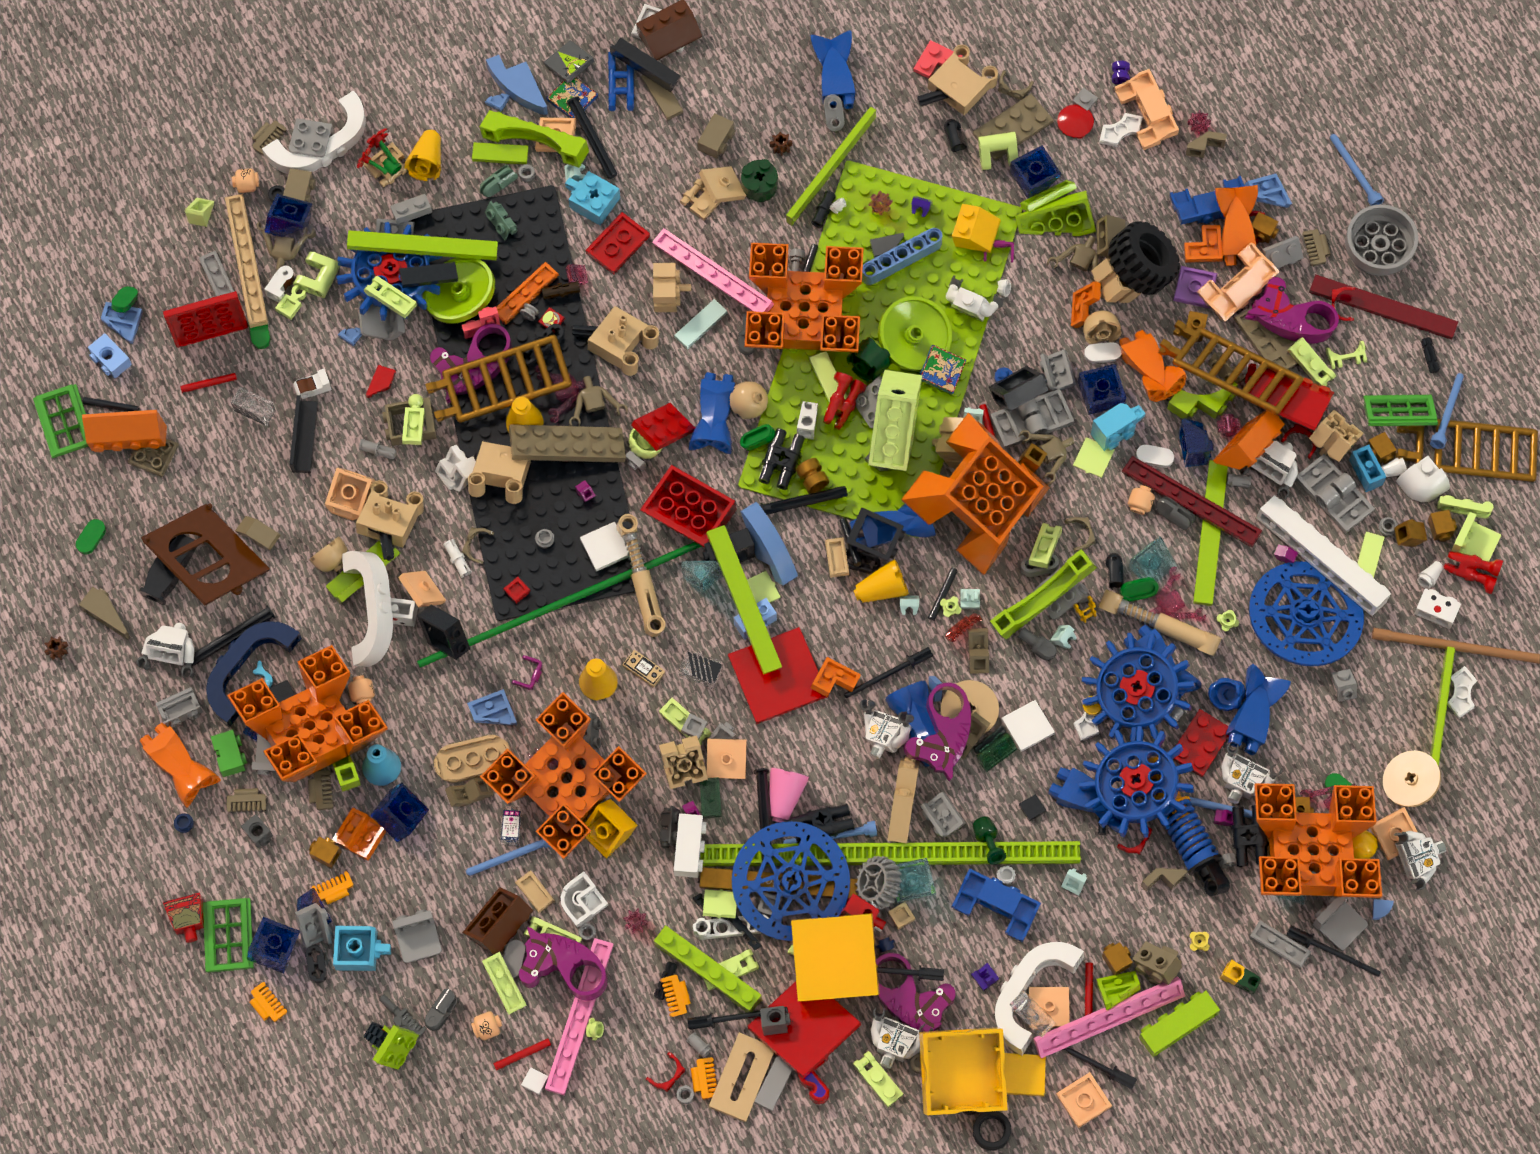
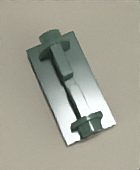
M490 201L485 214L495 226L496 231L506 240L509 233L513 235L518 231L516 229L517 226L510 217L504 219L508 216V213L502 204Z

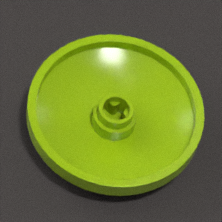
M454 258L445 262H455L458 281L436 284L440 286L441 293L439 295L426 290L423 293V298L427 303V310L435 319L445 323L463 322L478 315V312L482 311L489 304L495 290V278L488 265L480 259Z
M910 296L897 300L885 310L879 322L878 338L881 348L889 351L891 355L889 360L892 363L908 371H921L931 345L949 351L952 342V329L947 315L936 303L923 297Z

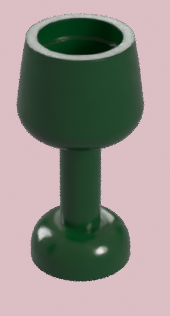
M984 816L976 819L973 823L975 838L978 842H986L989 848L987 853L988 863L996 865L1003 862L1006 858V853L1002 848H997L994 842L998 834L997 827L989 817Z

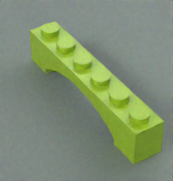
M489 110L479 126L482 137L498 143L504 139L533 140L557 151L561 155L563 163L580 168L589 152L587 141L582 137H575L566 132H559L549 127L536 125L533 122L520 120L517 117H510L501 112Z
M1082 549L1079 550L1042 586L1008 609H1004L990 622L1002 637L1008 639L1096 570V565Z
M665 925L654 939V945L701 976L745 1012H753L761 1002L762 995L668 926Z

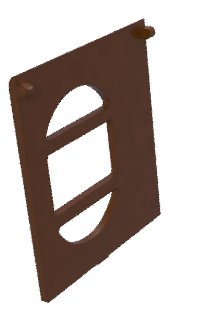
M211 503L204 504L141 537L143 543L204 606L229 592H232L234 595H240L243 590L242 585L270 570L212 510ZM182 534L200 536V538L173 552H169V543L174 537ZM207 542L223 559L191 575L175 558ZM224 565H229V575L224 580L217 583L198 581V579Z

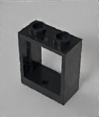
M1025 366L989 386V390L995 403L1010 412L1048 391L1046 385L1048 382L1043 373Z
M861 507L846 544L889 562L890 558L894 560L898 551L895 546L898 541L902 542L906 531L903 530V525ZM867 516L897 529L886 555L856 542Z
M748 528L729 534L740 563L755 557L754 542ZM710 542L705 543V551L702 552L706 569L710 568L712 573L718 572L721 569Z
M432 604L417 615L428 645L455 660L470 650L459 619Z

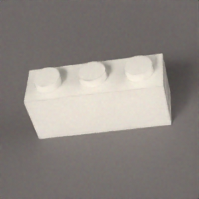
M679 814L674 876L698 878V872L703 870V860H700V853H704L705 841L701 840L702 834H706L707 822H703V815Z

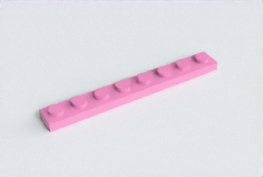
M663 228L652 242L660 250L750 311L768 312L773 307L774 303L666 229Z
M594 938L591 951L599 958L606 971L614 944ZM585 966L578 990L591 991L595 989L602 978L600 970L593 966ZM574 998L545 1090L565 1096L596 999L585 1001Z
M1177 976L1169 985L1161 983L1128 997L1109 1010L1105 1008L1033 1038L1040 1058L1046 1057L1185 997L1181 979Z

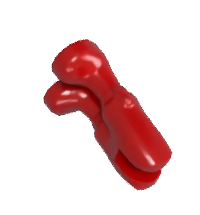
M836 372L834 380L838 383L836 392L830 397V402L824 416V423L829 425L836 415L838 417L834 428L840 430L850 413L854 410L857 397L865 392L867 385L860 380H853V377L850 375ZM850 386L849 394L847 398L844 399V395L848 387Z
M1453 551L1448 553V557L1460 562V565L1456 566L1445 563L1444 569L1464 578L1466 581H1477L1484 585L1486 593L1492 594L1503 560L1496 559L1491 562L1482 560L1477 555ZM1476 569L1485 570L1491 573L1492 575L1480 573L1476 571Z

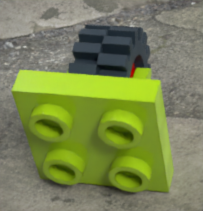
M374 1022L370 1024L364 1034V1038L373 1044L372 1047L377 1050L372 1060L397 1070L404 1064L406 1056L415 1046L416 1040L419 1037L414 1031L393 1025L392 1028L385 1025L383 1027Z

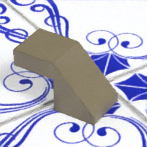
M1208 131L1187 145L1185 155L1204 158L1206 145L1224 148L1227 134Z
M245 516L235 530L239 535L250 538L259 547L271 550L281 536L261 521L249 516Z
M988 628L968 629L970 674L989 673Z
M976 712L971 716L970 733L961 756L962 759L967 757L991 724Z
M473 778L465 785L449 786L445 789L451 807L467 806L494 795L492 788L482 778Z
M1156 868L1142 881L1141 887L1148 891L1161 879L1172 890L1186 877L1187 871L1185 869Z

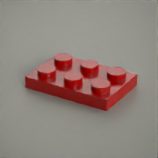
M621 212L585 251L587 255L614 275L650 237V233Z
M671 403L635 419L631 424L656 451L693 433L695 429L689 420Z
M1199 709L1177 745L1179 743L1182 745L1183 751L1173 760L1181 765L1192 763V772L1203 778L1229 737L1226 735L1228 725Z

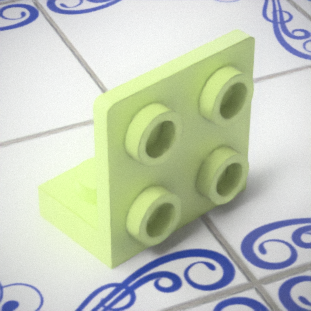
M1469 512L1451 551L1477 555L1482 560L1489 561L1501 534L1475 522L1476 514Z

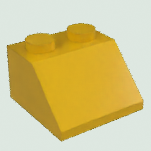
M962 204L952 234L955 247L991 253L1001 220L981 207Z
M609 799L597 805L585 822L592 830L585 838L605 858H608L631 836L638 825L612 799Z

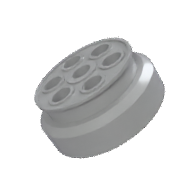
M1372 205L1359 211L1351 220L1345 238L1346 250L1351 260L1362 271L1376 276L1393 274L1404 269L1413 259L1418 245V231L1413 220L1402 210L1390 205ZM1369 228L1374 229L1375 232H1374V233L1369 232L1367 229H1369ZM1390 230L1394 234H1388L1386 231ZM1357 242H1363L1365 246H1360ZM1375 244H1381L1383 248H1378ZM1394 246H1400L1402 250H1397ZM1370 257L1373 261L1369 262L1365 258ZM1389 259L1392 263L1388 264L1384 260Z

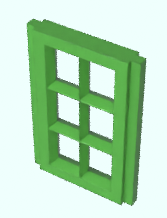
M71 384L33 398L52 458L88 447L82 415L86 414L76 384ZM69 394L73 407L63 410L59 396ZM55 398L59 411L49 414L45 401ZM74 410L78 424L68 427L64 413ZM60 415L64 429L54 431L50 418ZM80 428L84 441L74 444L70 430ZM66 432L70 445L60 448L56 435Z
M1432 395L1363 396L1369 426L1438 425ZM1426 404L1427 407H1411V405ZM1372 405H1387L1388 408H1372ZM1391 405H1407V407H1392ZM1393 413H1409V416H1394ZM1413 413H1428L1429 416H1413ZM1374 414H1389V416H1374Z
M241 898L203 902L206 973L254 968L251 899ZM229 907H240L241 922L230 923ZM225 908L226 923L215 924L214 909ZM241 926V942L231 943L230 927ZM215 928H226V944H216ZM242 946V962L231 963V947ZM217 948H227V963H216Z

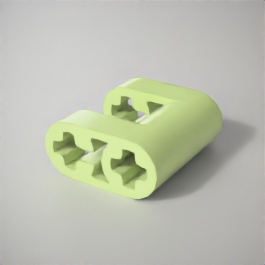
M1015 132L978 137L982 170L991 169L990 152L1007 150L1009 166L1019 165Z
M309 252L305 262L310 266L320 269L315 280L297 275L293 285L298 286V289L302 291L305 290L310 294L325 298L341 266L334 259L315 252Z

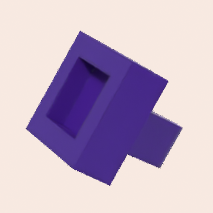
M914 196L911 203L912 214H916L917 209L922 207V217H925L932 207L933 201Z
M988 963L971 974L982 991H985L999 981V977Z

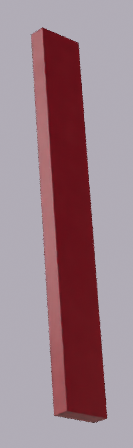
M1315 274L1309 293L1332 300V289L1353 286ZM1356 287L1352 291L1344 290L1340 292L1335 299L1336 302L1451 340L1458 324L1456 320Z
M1131 456L1122 470L1123 474L1151 488L1157 494L1173 499L1197 517L1253 548L1262 534L1261 529L1134 456Z

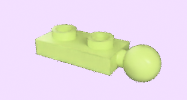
M413 394L408 400L411 408L405 407L402 443L422 445L425 410L420 407L423 405V398L419 394Z

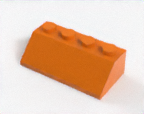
M157 410L82 415L86 443L94 452H103L104 450L121 451L122 449L139 450L146 447L157 449L161 446H166L167 425Z
M1265 410L1247 422L1213 461L1216 464L1239 470L1245 466L1251 467L1257 462L1256 458L1265 452L1264 449L1274 442L1272 439L1277 438L1282 433L1280 430L1285 423L1278 415Z

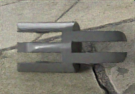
M1162 497L1156 503L1157 511L1184 531L1196 521V516L1169 497Z
M444 989L426 1014L424 1022L429 1030L437 1031L442 1028L459 1000L453 991Z

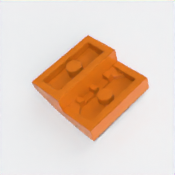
M352 807L332 840L339 846L369 861L387 832L388 827L371 818L368 814Z

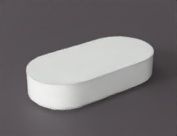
M1114 342L1090 344L1084 351L1086 361L1093 364L1115 362L1120 359L1122 354L1120 345Z
M1141 445L1137 449L1136 458L1150 466L1167 468L1172 465L1174 454L1167 448Z

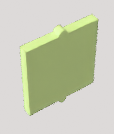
M1086 437L1073 466L1102 478L1115 449L1109 450L1108 448L1103 451L1096 441Z
M767 571L747 579L756 603L767 598L769 603L781 598L775 587V582H772Z
M705 889L703 916L736 918V902L733 892L723 891L722 889Z

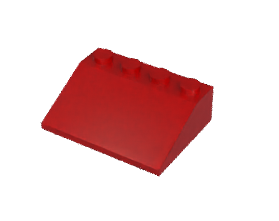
M1267 368L1249 394L1259 398L1277 372ZM1284 376L1266 402L1276 406L1294 381ZM1303 378L1299 388L1278 415L1315 431L1327 411L1334 392L1326 386H1319L1313 383L1312 380Z
M673 465L669 467L640 509L641 512L704 547L705 543L709 542L706 532L723 525L726 526L737 510L735 500Z

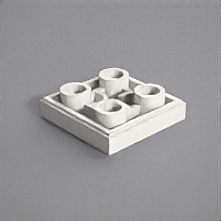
M615 522L580 537L596 572L630 557L627 555V545L624 544L623 537L618 533Z
M1036 700L1001 718L1020 752L1055 734Z

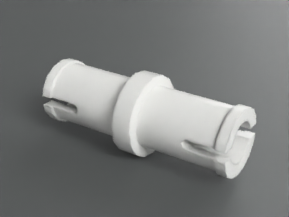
M451 539V541L445 542L443 546L446 548L451 557L450 561L456 566L461 578L464 575L471 574L472 571L464 559L465 555L460 552L455 540Z

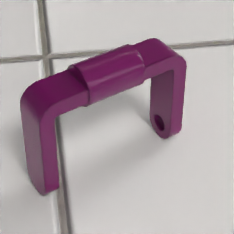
M995 240L993 244L995 248L1011 247V263H1013L1014 243L1006 242L1005 240ZM984 252V262H986L987 252Z
M523 655L522 659L538 664L537 668L533 672L530 685L513 680L512 684L531 690L534 688L535 683H538L541 676L542 662Z

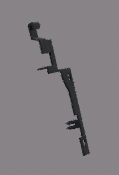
M700 893L694 896L693 900L698 906L701 905L703 907L704 899ZM737 915L736 918L721 917L730 921L738 932L742 930L745 932L743 938L745 937V940L748 937L751 939L748 944L754 951L762 947Z

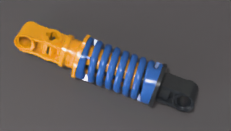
M1151 757L1148 762L1155 763L1158 757ZM1155 774L1152 776L1151 780L1159 781L1161 779V775ZM1178 791L1175 800L1182 803L1187 811L1184 814L1170 807L1164 813L1170 825L1168 835L1171 836L1172 842L1175 843V848L1179 850L1178 853L1182 856L1188 874L1190 876L1197 875L1206 894L1216 896L1226 893L1230 889V882L1218 863L1223 857L1216 850V846L1212 845V839H1208L1209 834L1204 832L1205 826H1200L1202 821L1197 819L1198 814L1194 812L1195 808L1190 802V797H1182L1179 793L1180 791ZM1157 793L1154 799L1161 800L1164 794Z

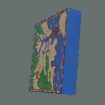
M575 77L568 84L562 81L547 97V101L569 118H576L566 102L573 97L579 96V102L585 111L598 97V93Z
M931 345L920 373L922 381L949 394H953L966 359Z

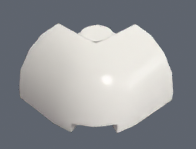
M457 445L450 447L446 458L439 461L435 472L449 490L454 489L459 492L468 485V476L473 472L476 461L473 456L466 458L464 452Z
M1429 456L1412 465L1396 480L1408 497L1419 502L1433 501L1450 489L1449 479L1442 468L1439 469Z
M584 871L563 888L560 897L563 910L576 927L588 923L596 914L608 906L607 901Z

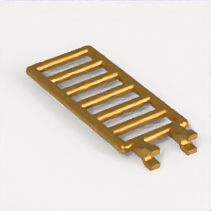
M1180 320L1175 323L1174 327L1176 329L1173 331V334L1188 339L1181 350L1172 346L1166 339H1163L1160 343L1161 348L1158 353L1173 357L1174 365L1275 415L1280 414L1303 382L1302 376L1202 327L1193 330ZM1200 336L1209 339L1210 342L1192 365L1183 361V358ZM1217 343L1226 347L1227 349L1209 373L1199 369ZM1233 352L1244 356L1226 381L1215 377ZM1250 360L1260 364L1242 390L1232 385ZM1267 368L1277 372L1259 398L1249 394ZM1284 376L1293 380L1294 382L1276 406L1266 402Z
M551 335L446 369L442 372V380L425 384L429 394L447 388L452 407L435 411L434 414L437 422L453 416L456 417L458 422H464L510 407L513 401L519 397L532 400L569 388L572 382L556 335ZM550 343L552 344L563 378V382L554 385L552 384L541 350V346ZM532 349L534 350L545 384V388L534 390L523 356V352ZM513 355L516 356L527 390L526 394L516 396L504 359ZM495 361L498 362L509 396L508 400L498 402L487 368V364ZM480 367L491 405L480 408L469 373L470 369ZM462 373L473 411L462 414L451 379L452 375Z
M1437 419L1438 425H1431L1436 426V432H1438L1442 419ZM1449 420L1447 427L1455 428L1453 466L1442 465V449H1435L1434 463L1439 469L1442 468L1445 473L1528 482L1536 480L1538 431L1536 429ZM1397 426V433L1416 434V452L1397 449L1395 458H1403L1404 461H1412L1417 464L1423 459L1424 426ZM1462 429L1474 430L1472 468L1461 467ZM1481 431L1493 432L1491 470L1480 469ZM1500 433L1511 434L1510 472L1499 471ZM1519 435L1530 436L1529 474L1517 473Z

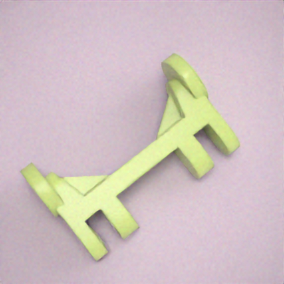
M1364 341L1359 342V346L1354 353L1338 355L1331 351L1329 347L1326 348V354L1332 369H1335V362H1337L1338 368L1343 367L1342 360L1355 358L1356 364H1361L1360 357H1362L1363 362H1367Z

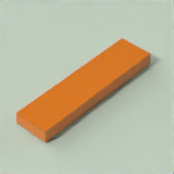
M546 262L542 264L496 307L499 319L506 325L521 309H524L525 303L529 304L542 292V288L548 287L559 277V274Z

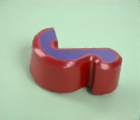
M828 1057L805 1079L798 1074L800 1083L805 1088L813 1090L809 1092L811 1101L819 1105L827 1102L829 1089L815 1073V1070L827 1062Z

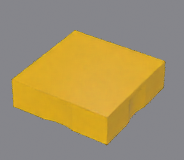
M872 913L791 921L798 1001L879 995Z
M1002 1028L919 1032L923 1113L925 1115L956 1114L963 1111L990 1112L1008 1110L1006 1080L1003 1071L1005 1055Z

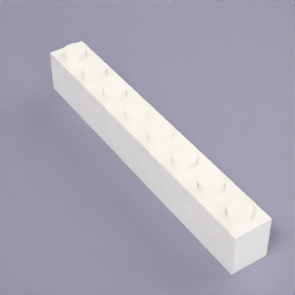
M1274 495L1260 508L1256 519L1293 550L1297 551L1301 557L1371 616L1387 603L1391 593L1384 585L1379 584L1370 573L1360 568L1357 562L1347 557L1326 536L1321 535L1315 530L1312 524L1307 523L1296 511L1290 509L1282 499Z

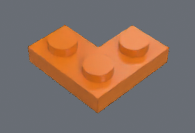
M1202 225V242L1184 243L1185 263L1222 262L1223 260L1220 225Z
M1094 281L1073 292L1071 327L1079 328L1084 325L1086 318L1089 316V306L1100 300L1101 283Z
M826 657L811 689L828 697L834 684L852 692L861 674Z

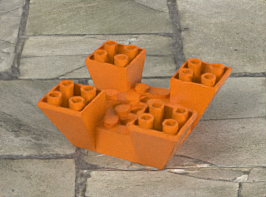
M751 243L749 279L767 295V298L774 305L768 312L747 311L745 347L858 353L860 316H842V302L845 297L862 284L864 248L826 246L825 273L788 271L789 244Z
M967 413L946 441L963 458L956 470L949 478L923 471L901 500L928 525L951 511L971 528V531L956 550L978 571L985 575L1007 546L1011 529L1023 514L1029 517L1050 487L1024 463L1020 465L1002 448L997 438L970 413Z
M332 645L297 661L306 690L278 703L263 678L227 695L245 725L265 738L271 745L270 748L263 752L282 781H299L364 749L388 730V727L369 700L348 710H345L339 701L350 677V671Z
M562 692L536 719L552 737L532 758L524 764L507 748L480 777L507 804L528 795L550 817L535 832L565 859L592 831L584 823V820L593 812L597 805L610 793L620 802L647 773L619 746L606 760L602 758L583 739L591 718ZM557 760L558 767L555 770H550V763ZM580 760L586 761V766L583 769L577 768V763ZM571 774L572 781L567 784L564 783V776ZM558 788V795L551 798L549 794L551 789ZM586 788V794L583 797H578V789Z
M1254 784L1256 821L1268 837L1270 844V856H1259L1261 895L1382 898L1379 859H1354L1353 838L1376 824L1374 786L1334 785L1329 813H1296L1294 784Z

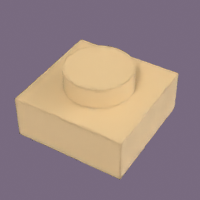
M906 902L888 911L898 930L915 921V917Z

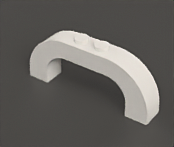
M352 91L339 99L340 108L346 114L347 122L340 131L330 136L324 157L291 153L282 146L278 139L262 148L264 157L274 168L286 174H289L290 168L314 172L322 166L330 165L333 159L338 156H344L349 149L357 144L364 133L366 118L360 98Z
M348 551L342 554L344 573L362 575L368 617V629L364 640L351 647L353 666L369 667L378 663L383 658L392 638L393 616L389 579L383 561L376 554Z
M1063 942L1045 943L1032 949L1026 954L1019 965L1014 966L1010 974V980L1008 982L1005 981L1000 989L1001 994L995 1007L996 1025L1003 1029L1004 1043L1011 1050L1023 1056L1033 1040L1032 1033L1020 1027L1014 1021L1013 1012L1036 974L1047 966H1060L1074 974L1084 959L1083 950Z

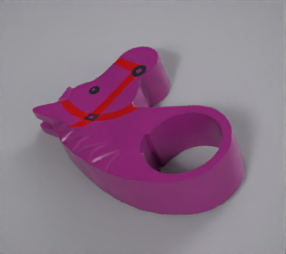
M1273 277L1268 281L1263 290V296L1259 300H1255L1252 309L1245 316V319L1258 321L1266 329L1283 338L1296 342L1299 338L1303 337L1308 344L1328 340L1339 323L1337 311L1333 306L1324 301H1311L1291 305L1288 296L1284 293L1286 283L1279 277ZM1316 313L1323 316L1329 324V329L1320 330L1308 324L1305 319L1306 315Z

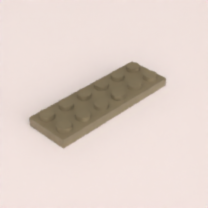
M545 425L509 426L512 460L625 462L626 459L622 428Z

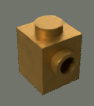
M1258 212L1252 223L1255 239L1269 244L1271 238L1275 239L1279 232L1277 228L1279 221Z
M1189 311L1186 326L1193 330H1196L1198 327L1205 329L1208 314ZM1200 336L1196 342L1202 341L1203 336Z
M1385 432L1369 439L1367 445H1370L1379 464L1383 462L1387 464L1394 459L1397 449Z
M1031 443L1017 462L1020 465L1024 463L1034 473L1042 464L1047 453Z
M1444 510L1430 513L1428 523L1434 541L1439 539L1441 542L1450 540L1457 529L1455 519L1451 518L1450 511Z
M1411 519L1394 527L1397 544L1400 546L1416 547L1427 541L1424 522H1416Z
M318 837L317 841L314 840L309 848V854L312 859L331 869L342 852L340 847L335 845L336 842L328 837L325 839Z
M1120 942L1116 945L1111 943L1104 948L1102 958L1113 975H1118L1132 966L1131 953Z

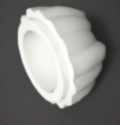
M839 198L830 205L829 209L833 213L838 214V211H842L847 206L845 199Z
M999 280L997 292L1003 297H1008L1011 291L1010 280Z
M1003 866L997 871V879L1001 880L1003 884H1011L1015 880L1016 874L1012 867Z

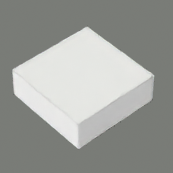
M530 1068L521 1086L540 1095L548 1080V1076Z

